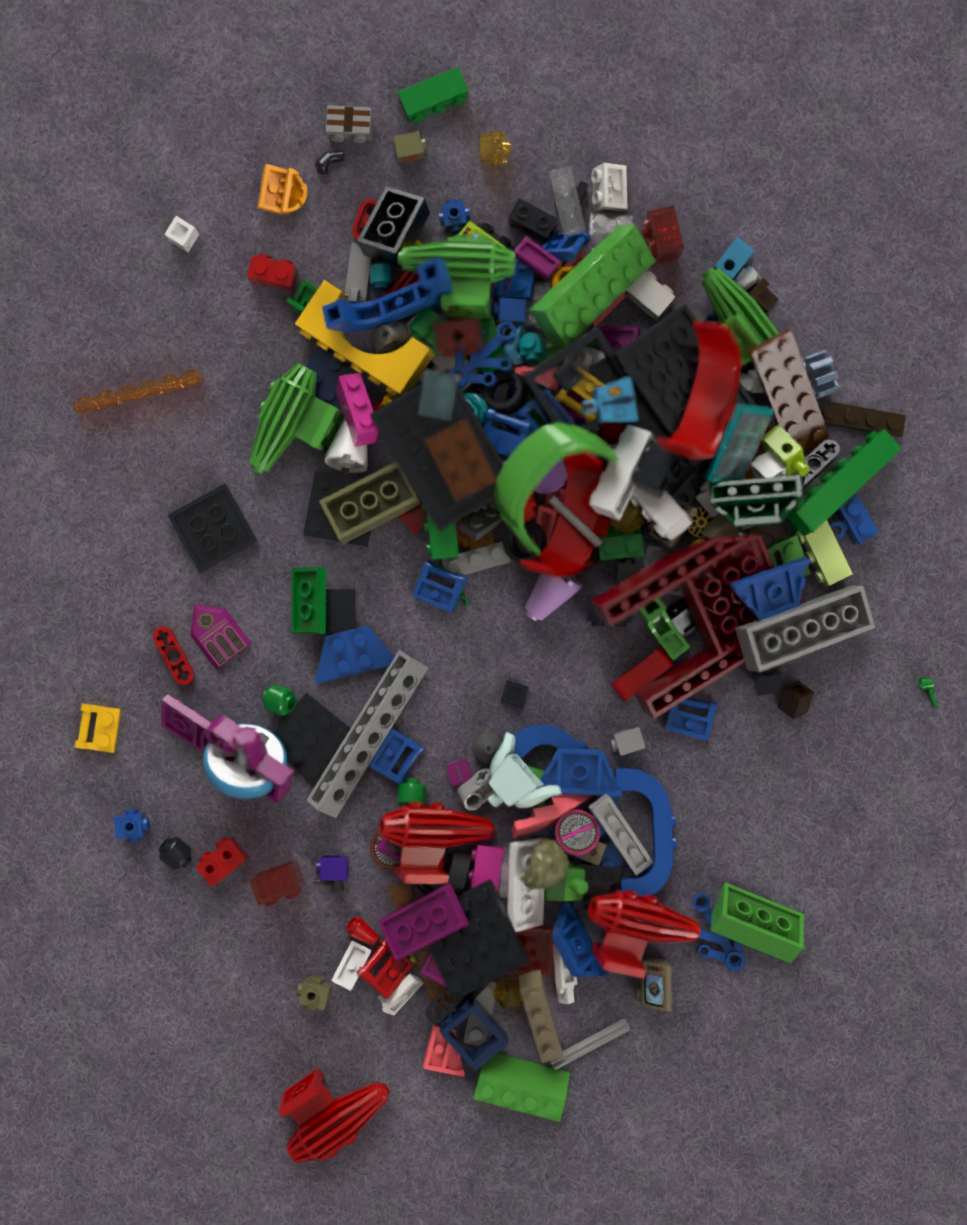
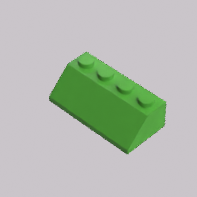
M725 882L712 912L710 931L791 963L804 948V914Z
M497 1052L480 1066L474 1089V1099L560 1122L566 1101L570 1071L559 1068L555 1070L551 1066Z

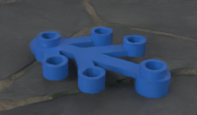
M508 321L499 324L497 335L481 350V338L485 334V329L480 324L472 325L470 328L472 335L470 361L465 365L464 353L468 351L469 345L463 339H458L454 343L456 351L455 366L450 370V373L460 389L464 388L468 383H484L490 387L496 384L497 378L491 372H486L483 375L470 374L476 367L500 368L504 371L512 369L513 361L508 357L500 359L487 358L504 341H510L515 338L517 334L516 327ZM480 327V334L475 335V329ZM511 328V334L506 336V329ZM460 343H464L463 350L458 349ZM505 360H508V361H509L508 367L503 368V366H502L503 362H504ZM461 374L462 380L457 382L456 376ZM491 375L493 379L490 383H487L486 378Z
M697 893L692 899V904L697 911L703 913L711 927V900L705 893ZM699 898L705 899V903L703 905L697 904V900ZM701 929L699 938L720 944L724 952L710 949L707 944H700L697 947V953L700 957L721 960L728 969L733 971L739 970L744 966L745 956L741 951L743 944L734 941L732 947L728 938ZM702 947L708 949L706 954L700 953ZM736 955L738 957L737 961L734 963L730 962V957Z

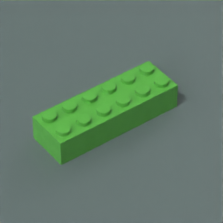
M619 225L530 309L552 345L567 347L656 262L636 225Z

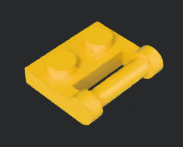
M576 366L585 377L570 390L585 400H592V390L605 386V384L579 366ZM563 388L556 395L555 398L559 403H564L583 416L587 423L596 418L595 413L584 415L581 404L566 395L568 392H565Z
M81 703L82 717L78 740L75 741V748L115 753L122 709ZM91 712H96L93 742H87Z

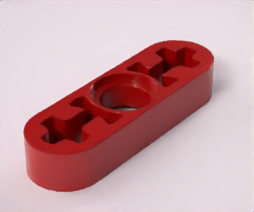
M169 627L157 628L153 633V640L174 680L180 685L190 684L195 678V672L173 630ZM160 632H168L167 641L169 644L174 642L175 646H170L164 651L163 647L167 646L164 640H159ZM173 649L180 653V658L177 662L170 661L168 657L169 652ZM184 661L185 665L181 667L183 671H189L188 680L180 679V669L176 668L174 670L173 666L179 665Z

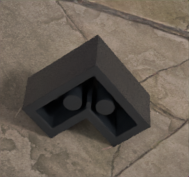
M653 441L651 446L646 448L641 465L635 468L632 481L637 488L661 498L668 483L677 484L686 465L680 454L660 448L661 444Z

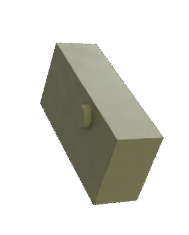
M398 461L319 501L342 545L421 505L414 488Z

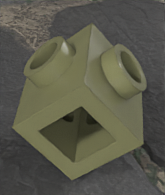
M318 976L306 977L304 982L299 983L296 994V996L300 997L298 1004L303 1005V1008L308 1010H316V1008L325 1010L332 983L325 982L323 978Z

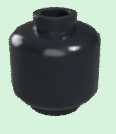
M168 837L158 849L160 852L159 859L173 870L180 867L185 868L192 859L190 857L192 849L179 837Z

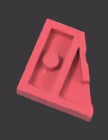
M433 1023L422 1064L423 1069L464 1077L465 1072L460 1054L440 1034V1025ZM454 1028L453 1030H451V1032H452V1033L456 1036V1038H457L456 1031H455V1028Z

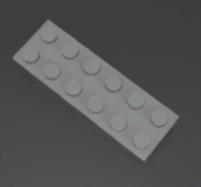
M850 585L801 603L796 608L761 621L755 620L739 626L735 630L747 670L761 672L874 629L875 625L864 587Z

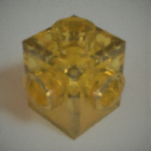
M501 131L480 133V162H489L491 165H501L502 162H507V155H511V141H507V133H502Z
M629 500L620 520L609 517L610 524L617 531H622L630 536L645 523L641 513L643 509L640 505L635 507Z

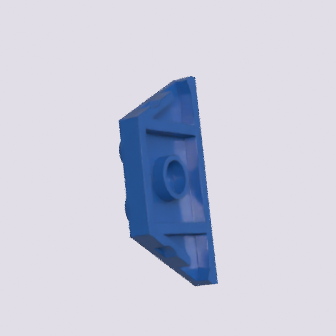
M807 557L799 558L730 584V587L755 618L761 621L800 605L801 591L806 580L803 578L806 565L810 564V559Z
M369 625L326 635L316 676V684L387 667L395 656L383 641L376 636Z
M558 747L540 779L544 784L542 787L557 785L561 793L622 796L605 753L599 749Z
M562 901L552 939L572 977H602L608 975V971L602 969L591 951L593 942L576 909L573 908L572 901Z

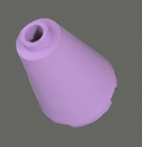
M540 573L526 603V615L534 621L537 619L542 621L583 587L581 581L574 575L553 577Z

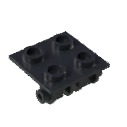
M326 589V633H338L354 629L355 589Z
M583 862V864L577 863V865L585 870L584 881L588 884V890L583 894L581 901L573 902V908L589 909L593 897L616 893L619 890L621 867L591 865V863Z

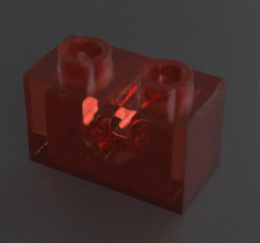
M479 318L434 323L436 351L439 354H443V357L456 356V352L465 351V354H475L479 352V349H484L482 322ZM458 334H461L464 337L460 339V343L454 340L459 337Z

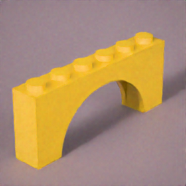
M324 280L295 322V325L301 329L299 333L308 340L311 337L316 339V345L323 350L331 349L334 351L333 356L344 363L347 360L352 363L350 367L356 372L362 374L364 371L370 375L368 379L377 386L381 383L387 387L386 391L397 398L398 395L401 396L410 391L435 354L430 348L413 337L400 349L387 354H369L354 348L348 342L344 332L326 328L322 307L339 299L346 301L348 297L341 290Z

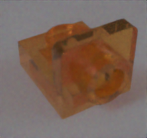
M461 530L458 531V543L462 547L463 552L495 544L492 530L477 541Z

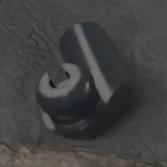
M344 151L325 152L315 163L317 172L319 174H327L328 166L331 163L344 162Z

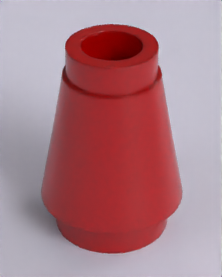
M354 916L345 928L349 936L370 946H373L379 938V935L362 917Z

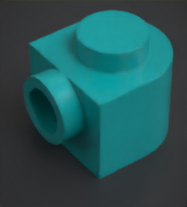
M373 264L370 266L371 287H375L377 290L388 289V286H393L392 266L390 264Z
M530 332L522 336L519 349L520 356L525 361L538 362L541 358L547 357L546 344L537 334Z

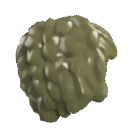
M545 839L534 847L528 873L520 877L525 887H528L529 890L550 888L565 878L569 861L561 846L555 840Z

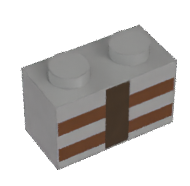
M327 105V137L331 138L334 142L353 139L355 143H365L366 140H371L373 116L371 107Z

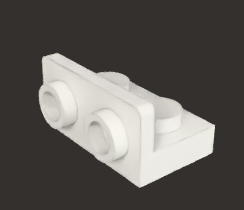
M602 163L595 167L591 176L594 212H600L603 209L627 210L626 166Z

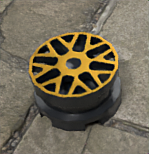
M704 507L695 508L697 511L691 519L692 525L686 529V532L691 537L698 539L704 538L700 532L714 517H711Z

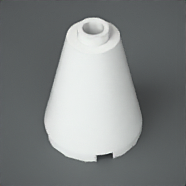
M344 417L325 454V464L340 471L342 467L350 468L349 473L366 472L368 467V444L354 446Z

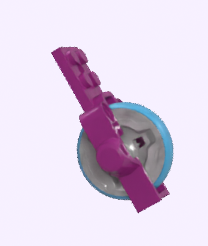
M168 694L162 699L161 726L204 754V772L209 782L217 790L228 796L241 799L265 795L277 804L291 790L294 770L287 767L285 748L274 733L253 724H236L222 715L216 720L209 722L197 711L183 705L179 699H174Z

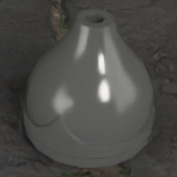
M494 731L479 733L472 744L475 758L484 764H491L503 742V738Z

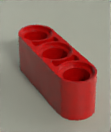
M660 646L654 650V653H650L638 662L635 667L630 668L610 685L622 701L625 702L635 695V692L671 668L674 663Z

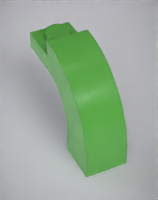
M659 597L636 610L651 635L672 661L691 648L670 621L666 613V607Z

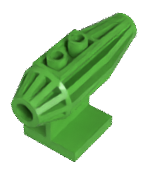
M455 235L454 237H448V240L403 247L402 252L399 251L398 265H402L403 270L420 274L418 265L436 257L446 262L452 284L451 293L449 295H441V305L446 318L490 320L491 309L489 301L491 283L515 275L516 252L495 243L493 239L487 236L468 238L464 235Z
M712 267L702 275L704 279L701 282L720 323L729 327L736 338L741 352L742 366L751 361L749 350L779 332L750 294L720 268L715 270Z
M297 363L280 379L277 378L276 382L273 381L268 389L270 394L267 400L261 403L258 413H260L258 418L260 420L248 461L252 464L251 469L261 474L263 471L268 472L295 437L316 449L327 452L344 418V414L340 409L316 398V372Z

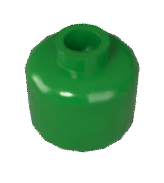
M272 685L268 690L264 691L262 702L266 711L284 716L295 708L296 696L287 687Z
M406 779V783L398 786L397 804L402 807V805H410V802H421L425 806L426 786L420 784L419 779Z

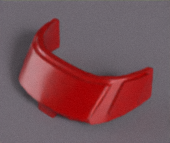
M695 321L693 326L699 342V365L688 406L680 427L675 434L667 440L658 438L657 443L661 444L660 448L701 460V458L709 459L715 455L727 425L738 405L734 403L740 381L742 358L738 342L729 327Z
M584 451L566 455L563 459L567 469V485L563 504L598 538L599 536L606 538L612 520L606 519L605 515L596 513L589 504L591 495L596 491L600 483V476L606 471V467L592 452ZM559 514L553 535L546 548L539 556L520 560L519 564L525 565L524 568L553 577L572 576L584 570L595 546L563 515Z

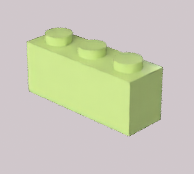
M827 520L811 534L803 536L799 530L795 533L800 544H804L807 551L805 556L810 559V564L813 563L816 569L814 574L820 584L830 586L853 574Z

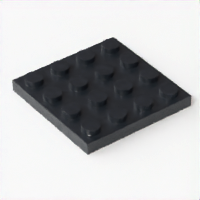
M491 879L457 896L469 925L428 945L453 1001L530 963Z

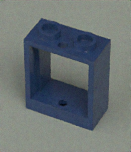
M474 996L469 1000H463L458 1005L457 1010L452 1014L449 1013L439 1024L440 1034L474 1071L509 1043L508 1034ZM474 1012L493 1035L470 1053L451 1030Z

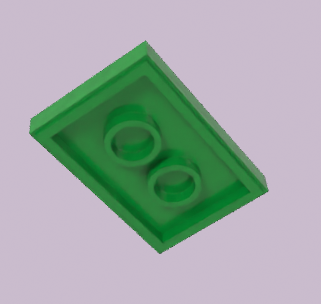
M326 567L292 568L291 634H326Z

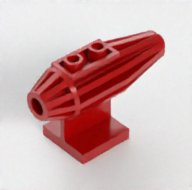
M410 802V805H402V808L381 815L379 821L380 837L401 847L400 864H394L393 873L404 883L448 884L449 875L443 871L445 848L488 841L495 831L494 824L491 823L489 818L449 809L443 803L438 802L431 803V806H423L421 802Z
M617 890L616 893L593 897L588 909L589 918L606 930L602 943L593 941L591 951L602 969L644 978L647 971L641 963L647 942H694L701 933V928L696 920L659 903L658 898L649 894L641 896L632 890H625V892Z
M318 1067L282 1093L278 1111L283 1118L290 1114L298 1125L286 1144V1149L291 1159L297 1164L319 1159L322 1162L326 1158L334 1157L343 1146L353 1144L358 1137V1132L389 1101L388 1095H390V1090L387 1085L376 1081L334 1099L322 1083L324 1074Z

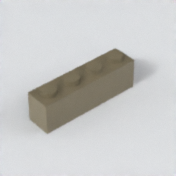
M537 970L518 975L520 992L541 1062L545 1063L563 1058L560 1036L541 971Z

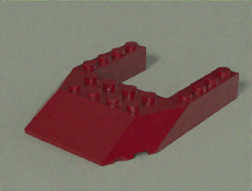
M760 534L713 537L665 555L591 600L599 619L612 626L677 585L680 586L707 648L635 692L642 710L655 719L745 662L735 628L758 619L755 618L730 587V584L774 568Z

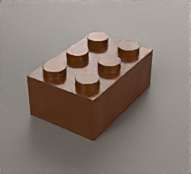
M466 419L425 440L455 501L497 481Z

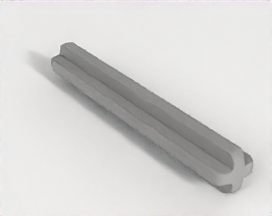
M622 1019L562 1051L563 1058L550 1061L552 1067L557 1070L628 1032L630 1026L627 1020Z

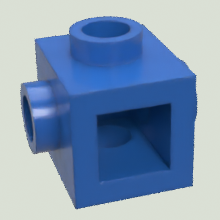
M453 199L441 205L442 212L438 213L440 226L445 225L446 233H460L466 226L467 221H471L469 208H464L463 201L458 202L457 199Z
M138 809L125 810V814L114 816L116 839L127 838L128 842L141 840V837L146 835L147 830L150 829L149 818L146 817L145 812H138Z

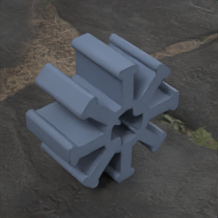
M826 350L803 357L802 361L816 399L839 390V384L836 381L839 378L838 373L833 371L832 364L834 362L831 357L827 356Z

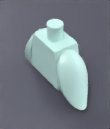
M506 732L504 740L490 766L491 780L489 785L495 792L488 798L489 802L496 808L502 802H505L508 806L515 805L518 808H529L549 797L562 794L557 785L542 787L544 784L516 753L513 754L515 736Z

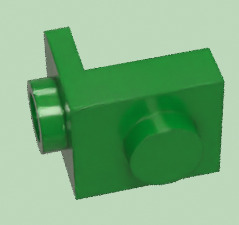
M304 279L294 298L288 297L287 302L292 305L291 309L302 314L319 287Z

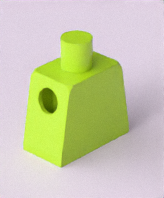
M779 424L763 436L764 453L769 451L786 467L787 476L797 474L803 477L808 473L810 467L805 463L802 447Z

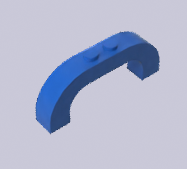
M436 257L418 265L420 281L376 300L365 303H349L339 299L323 306L322 311L326 328L338 332L372 330L441 302V295H449L452 291L446 262Z
M548 724L530 725L513 734L515 736L514 753L521 759L531 749L543 744L553 745L557 748L589 749L581 739L576 741L563 729ZM597 795L596 801L603 795ZM610 796L617 807V796ZM591 811L589 814L592 815L598 823L600 830V838L605 833V831Z
M614 767V776L620 790L638 791L644 794L650 802L652 816L653 863L640 875L620 877V891L632 890L641 896L646 894L653 895L663 887L672 870L673 849H677L676 836H672V827L676 826L675 814H671V805L666 791L650 774L632 767Z

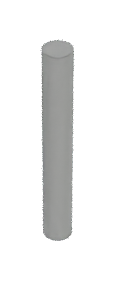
M555 495L548 501L596 548L602 543Z

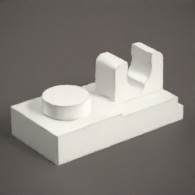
M351 941L331 981L351 991L358 979L357 970L366 964L372 950Z
M410 973L406 975L389 998L384 999L381 995L378 996L383 1006L382 1010L385 1013L395 1015L424 984L423 981Z

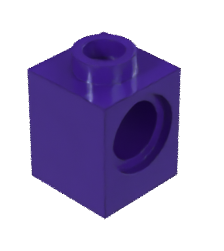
M322 855L320 861L316 863V874H320V880L347 881L349 856Z

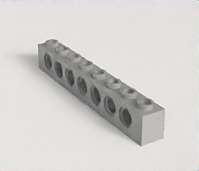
M401 650L397 652L306 800L318 811L334 818L338 816L428 669L427 666Z

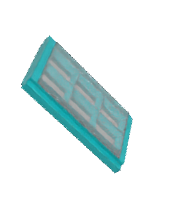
M738 404L705 479L712 482L744 480L775 410L763 406Z

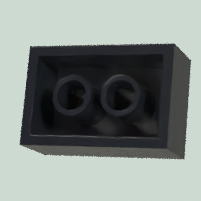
M386 186L357 240L363 254L402 267V265H398L399 251L402 252L403 247L414 246L430 215L425 198Z

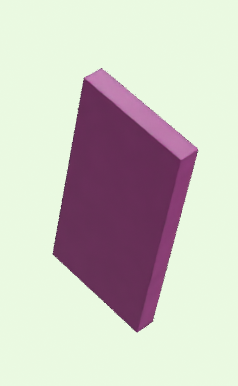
M451 883L378 920L395 961H399L469 925Z

